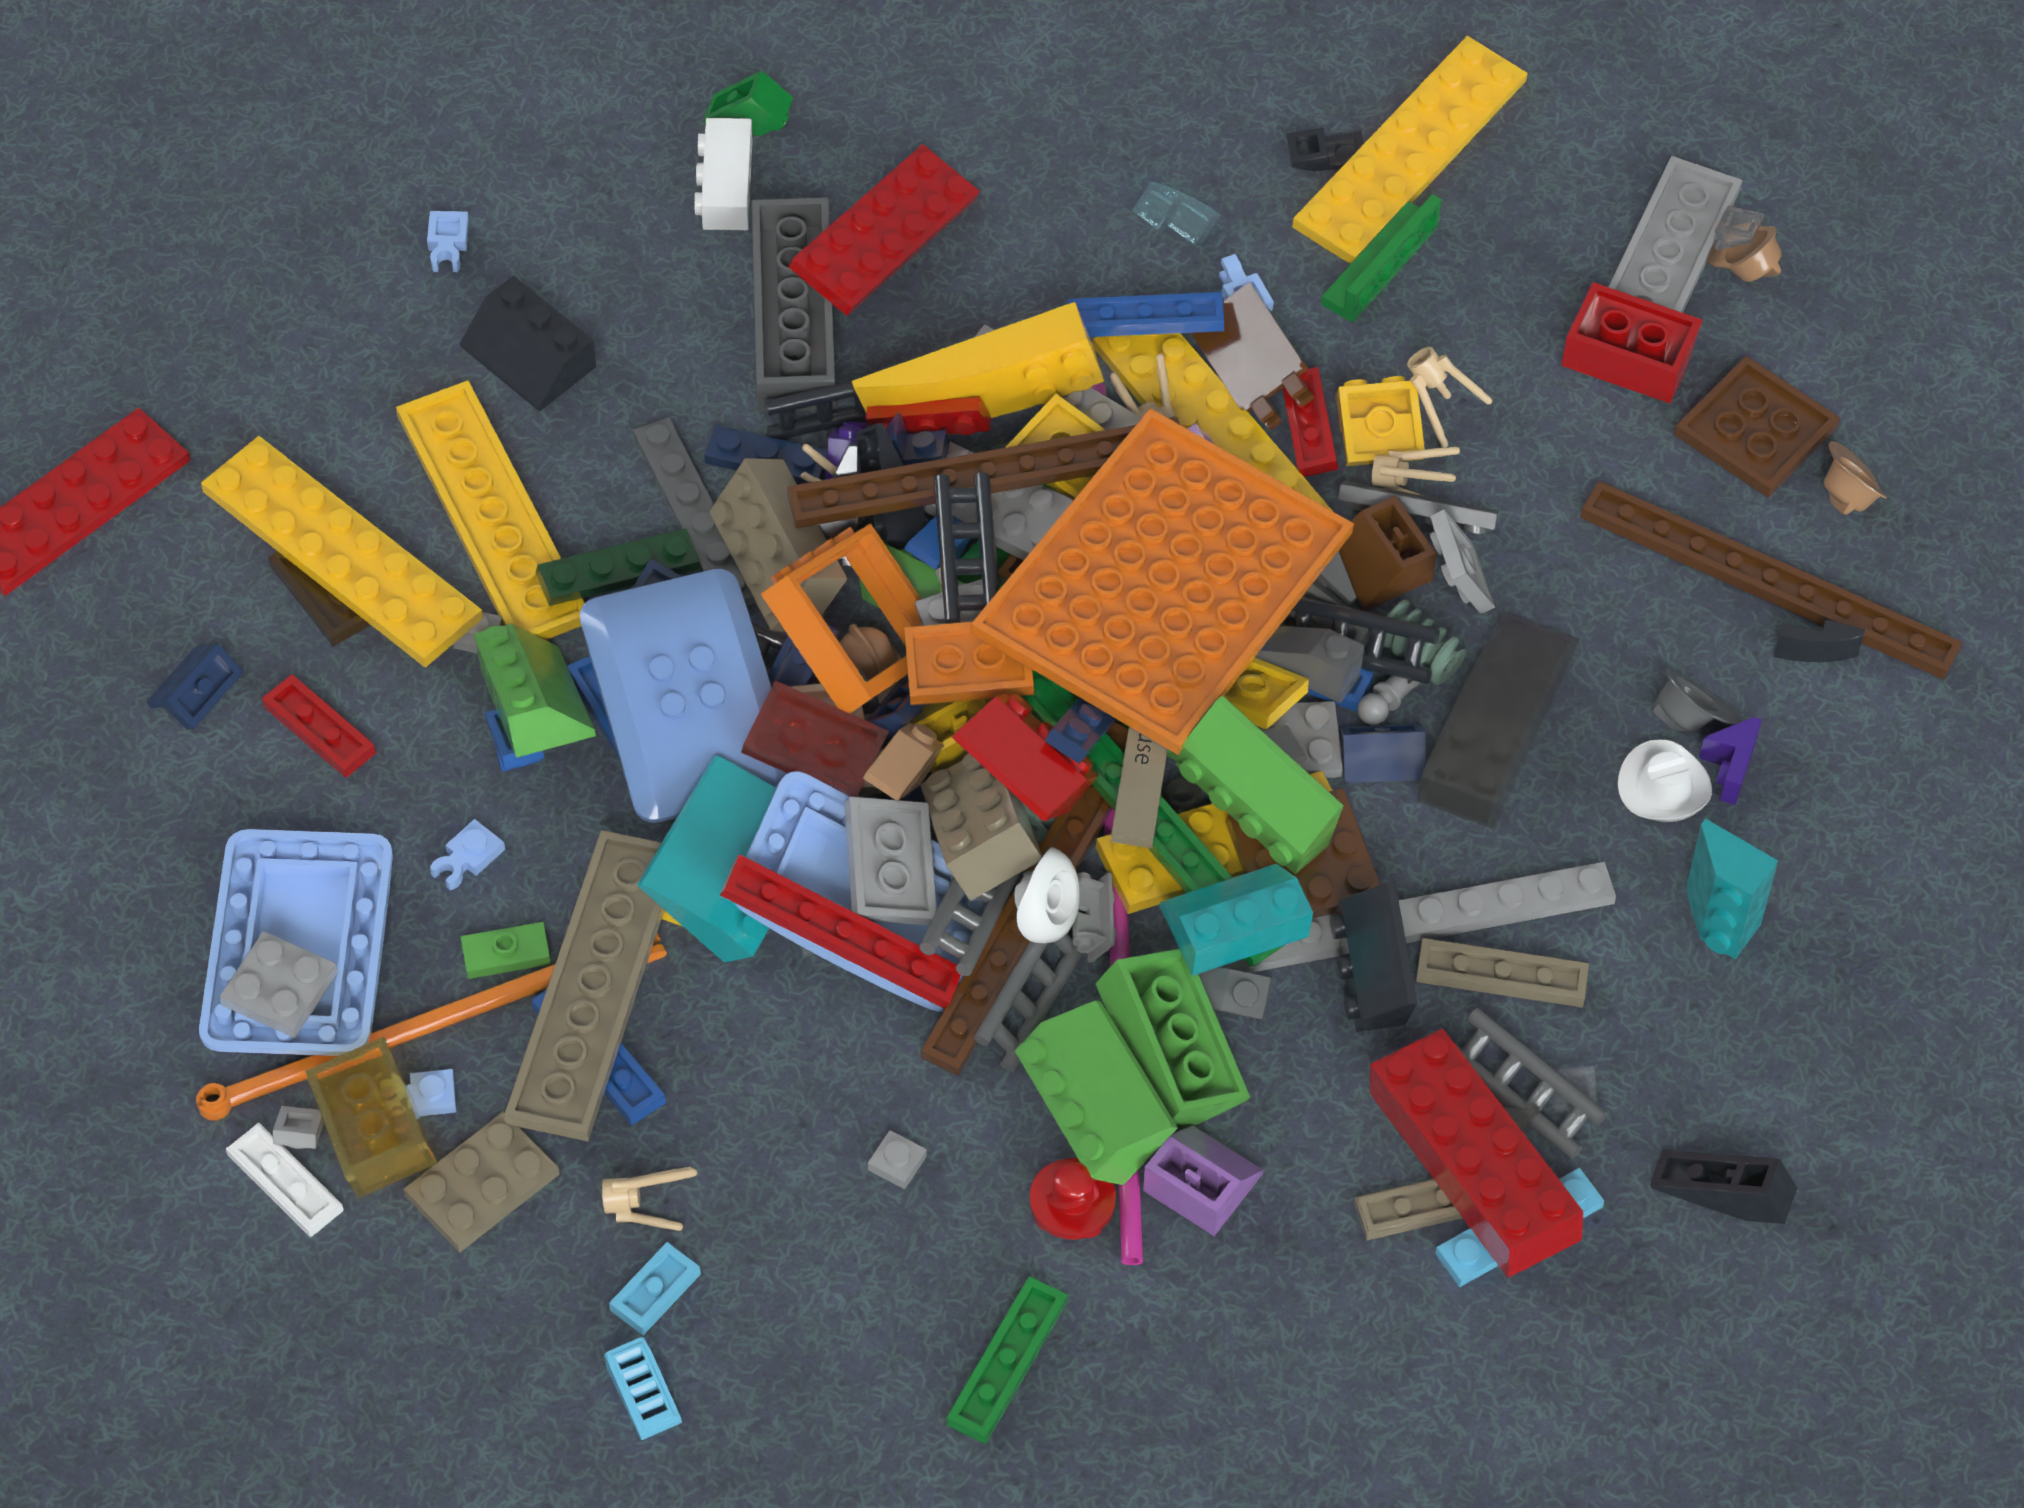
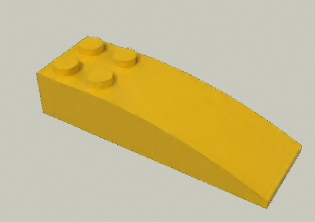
M1073 302L853 380L852 384L866 414L867 406L904 405L935 400L980 397L990 417L993 418L1040 404H1046L1055 394L1062 397L1076 391L1087 390L1093 385L1104 382L1080 312L1076 303Z

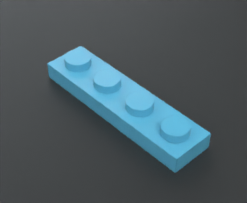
M1580 1168L1559 1179L1583 1210V1218L1603 1208V1198ZM1471 1229L1436 1247L1435 1254L1459 1287L1498 1266Z

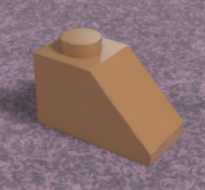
M909 723L895 734L868 769L863 779L898 801L922 784L945 745L936 740L937 735L928 727Z

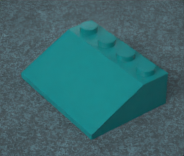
M717 755L713 756L637 886L723 962H730L753 957L769 930L767 926L741 911L734 902L720 896V893L734 860L739 854L746 857L776 787Z

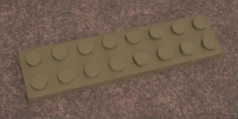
M601 830L504 1114L506 1124L589 1141L664 913V909L637 886L662 844L661 842Z

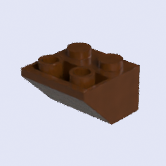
M1396 495L1362 510L1351 521L1354 523L1353 532L1339 549V554L1355 592L1356 601L1363 611H1367L1433 581L1437 553Z

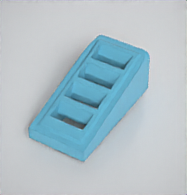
M644 1337L635 1339L605 1353L606 1369L641 1440L682 1423L680 1414ZM648 1373L650 1378L628 1386L627 1382ZM654 1390L658 1393L638 1403L634 1400ZM664 1405L666 1411L643 1420L641 1414Z

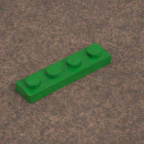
M1030 1276L1028 1277L947 1416V1426L984 1444L988 1442L1068 1302V1294Z

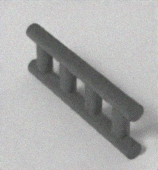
M1020 873L977 897V899L987 904L981 916L959 904L964 891L953 877L920 943L919 948L921 952L926 955H933L937 947L960 959L956 966L959 974L970 976ZM951 919L973 931L968 944L945 932Z
M1068 934L1053 942L1063 953L1054 971L1040 958L1048 943L1029 942L974 1036V1040L983 1046H988L993 1038L1006 1051L1000 1066L1010 1072H1015L1020 1063L1015 1050L1045 1020L1083 953L1077 951V946L1073 944L1072 938ZM1030 973L1045 986L1035 1004L1021 991ZM1012 1005L1026 1019L1016 1037L1002 1024Z
M1476 1008L1469 1015L1467 1021L1476 1027L1477 1030L1462 1049L1457 1044L1455 1045L1501 1103L1570 1159H1573L1582 1149V1146L1573 1139V1136L1587 1118L1598 1126L1605 1120L1608 1112L1483 1011ZM1490 1039L1509 1054L1495 1074H1492L1475 1060ZM1522 1066L1541 1080V1083L1527 1101L1507 1086ZM1554 1092L1574 1106L1560 1127L1540 1112Z

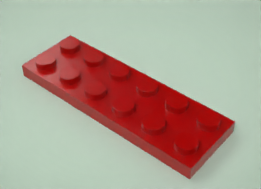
M922 144L792 259L789 268L848 316L977 199L980 191Z
M138 407L0 507V593L5 597L191 461L189 452Z

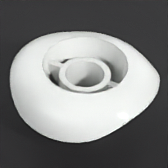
M1651 740L1635 747L1625 758L1618 776V790L1625 806L1632 813L1650 820L1674 822L1689 818L1699 812L1709 802L1712 795L1711 780L1703 765L1684 747L1669 740Z
M1051 847L1039 861L1035 870L1023 873L1022 881L1015 887L1014 896L1018 909V927L1026 939L1035 943H1052L1064 937L1074 924L1079 910L1080 891L1075 867L1064 853Z

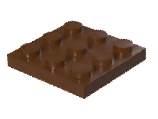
M1745 356L1676 425L1674 435L1769 498L1833 433L1839 425L1840 417L1748 356Z
M1344 788L1329 791L1344 805L1329 846L1297 874H1294L1286 866H1281L1298 879L1313 911V918L1335 914L1341 899L1380 885ZM1227 814L1225 823L1244 874L1278 864L1273 860L1268 849L1256 838L1248 837L1240 828L1239 823L1231 815Z

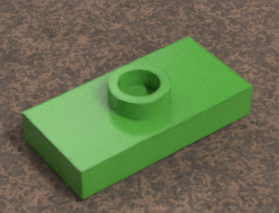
M544 922L460 936L468 979L551 965Z

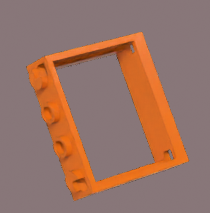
M871 523L856 533L849 527L814 551H810L791 565L789 564L770 577L774 585L761 593V596L843 717L908 674L907 655L865 682L800 584L845 556L905 646L904 627L922 626L915 610V601L921 600V597Z

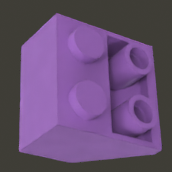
M1192 1125L1172 1134L1147 1163L1144 1171L1143 1191L1215 1236L1263 1175V1169Z

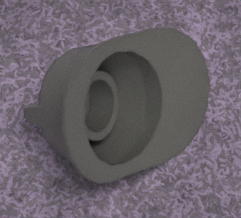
M1669 667L1665 669L1669 679L1660 691L1652 710L1657 717L1671 728L1678 731L1693 732L1714 718L1730 725L1743 722L1739 713L1718 695L1686 680Z

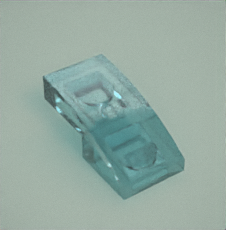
M1153 181L1150 182L1131 210L1156 229L1164 231L1169 226L1198 247L1205 241L1221 214L1199 200L1174 188Z

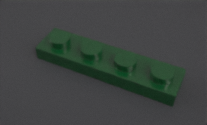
M684 528L538 564L535 573L548 605L552 606L633 586L650 558L677 574L697 570L700 560L688 531Z

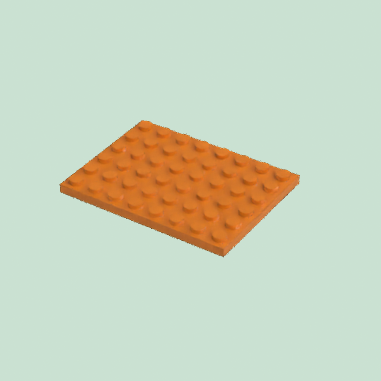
M1150 408L971 623L970 633L1178 755L1187 737L1215 701L1222 695L1225 696L1353 532L1354 523Z

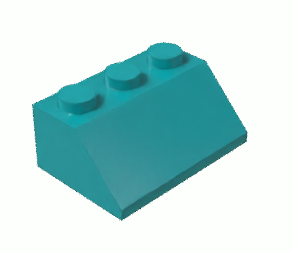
M1705 818L1700 827L1687 880L1686 892L1699 938L1705 941L1712 951L1718 954H1727L1736 959L1762 923L1778 860Z
M1278 864L1160 902V908L1192 976L1309 937L1313 918V911L1298 879Z

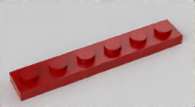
M740 854L734 860L720 896L943 1009L950 1004L961 974L956 970L957 964L935 953L933 955L924 954L916 943Z

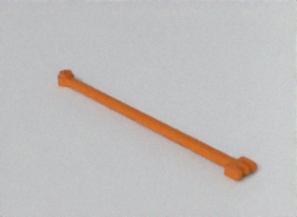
M658 933L656 934L654 946H652L647 963L663 958L667 954L663 944H658L661 940ZM555 964L371 1033L368 1046L356 1055H310L227 1087L216 1083L207 1084L199 1090L196 1096L200 1115L208 1120H220L229 1114L232 1107L544 991L548 988ZM208 1096H220L219 1099L214 1102L206 1101Z

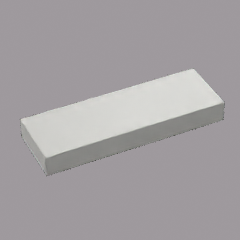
M257 1123L226 1148L227 1155L309 1237H312L344 1211L343 1205L285 1147L273 1144V1136L260 1123Z

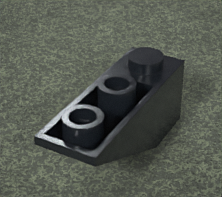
M882 423L874 424L855 433L859 474L904 466ZM924 506L864 516L861 527L864 528L871 523L884 544H888L898 550L904 549L907 543L926 526Z

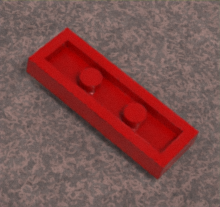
M1318 367L1310 368L1299 375L1314 397L1305 406L1301 407L1296 399L1294 400L1287 389L1283 387L1297 468L1303 477L1339 469L1321 374Z
M980 397L935 400L904 405L867 406L866 420L870 426L882 423L884 428H886L895 415L900 412L908 434L946 430L947 434L971 435L975 432L990 431L991 417Z
M293 674L262 698L263 707L345 778L376 754L375 745Z

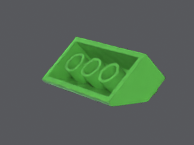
M514 624L491 626L485 631L473 634L483 678L516 758L596 736L595 729L558 646Z
M1223 695L1215 701L1187 737L1177 758L1176 766L1188 782L1196 783L1209 795L1215 807L1231 815L1248 837L1256 838L1269 850L1271 857L1276 863L1286 866L1294 874H1297L1329 846L1344 805Z
M1180 949L1116 960L1095 983L1106 1011L1178 1127L1176 1130L1185 1129L1192 1125L1196 1126L1246 1102L1250 1098L1198 974L1191 975Z
M1095 1000L1041 1022L1015 1050L1079 1161L1087 1167L1091 1177L1095 1180L1124 1185L1178 1128L1100 1001Z

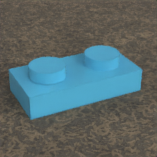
M666 1242L609 1303L610 1311L644 1336L701 1275L700 1266Z

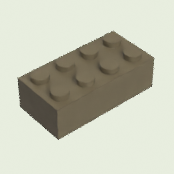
M745 458L709 513L770 630L786 632L761 596V593L774 585L770 579L771 576L789 564L791 565L810 551H814L827 542L819 525L795 528L787 496V486L797 484L784 460ZM837 560L800 585L822 616L846 582L847 577Z
M969 753L962 761L946 770L942 769L934 772L927 781L920 784L925 801L929 806V814L945 864L970 901L1033 866L1042 859V854L1023 802Z

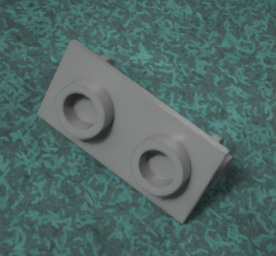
M1110 872L1106 873L1098 881L1091 879V875L1088 873L1077 874L1080 891L1079 910L1085 912V914L1080 912L1077 914L1073 924L1072 941L1077 946L1078 952L1088 954V962H1094L1112 948L1116 939L1113 919L1115 895L1112 891V873Z

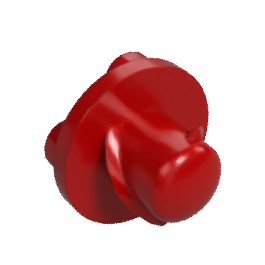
M1066 1158L1050 1163L1036 1175L1031 1185L1030 1209L1037 1226L1059 1238L1077 1240L1096 1237L1109 1223L1115 1211L1116 1191L1114 1184L1095 1180L1091 1177L1087 1167L1078 1158Z

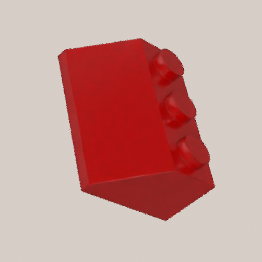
M1593 282L1567 335L1561 366L1671 404L1684 377L1703 320Z
M1009 693L996 696L963 725L952 738L1043 822L1068 813L1098 778L1099 775L1091 768L1093 763L1086 756L1079 764L1045 742L1054 726L1045 721L1041 723L1030 713L1032 707L1017 694L1010 695Z

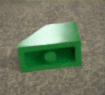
M760 71L714 93L702 122L706 124V118L751 119L752 135L760 137L770 131H778L786 124L789 119L788 111L793 97L765 72Z

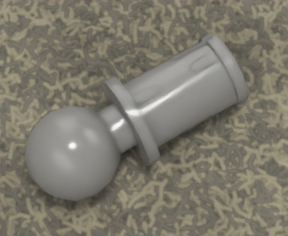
M1390 676L1385 682L1377 683L1373 688V693L1365 695L1359 701L1357 708L1359 717L1364 723L1370 725H1378L1385 721L1389 710L1394 711L1398 709L1401 705V699L1413 688L1417 687L1420 682Z

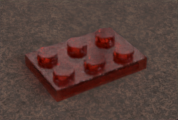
M775 681L743 744L741 753L785 773L796 771L806 773L850 797H858L866 782L863 777L877 759L889 731Z

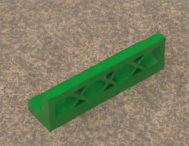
M1432 194L1421 207L1408 201L1324 293L1321 305L1353 323L1437 229L1442 199Z

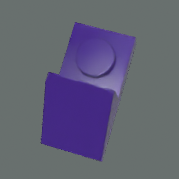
M1753 717L1704 738L1699 758L1721 765L1716 784L1723 786L1720 801L1736 805L1758 738L1762 719Z

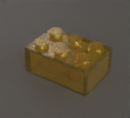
M385 1036L305 1070L343 1174L358 1198L438 1164L399 1061Z

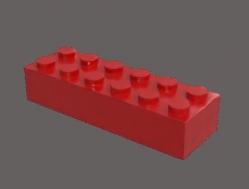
M1443 1028L1370 1064V1094L1507 1278L1582 1241L1583 1210Z

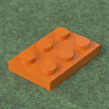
M972 622L904 627L911 705L989 699L1005 693L1010 695L1017 694L1019 696L1034 695L1032 669L971 634Z

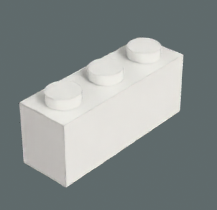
M706 118L705 134H698V156H704V163H697L696 183L697 186H702V192H695V215H702L703 230L749 229L753 145L751 119Z

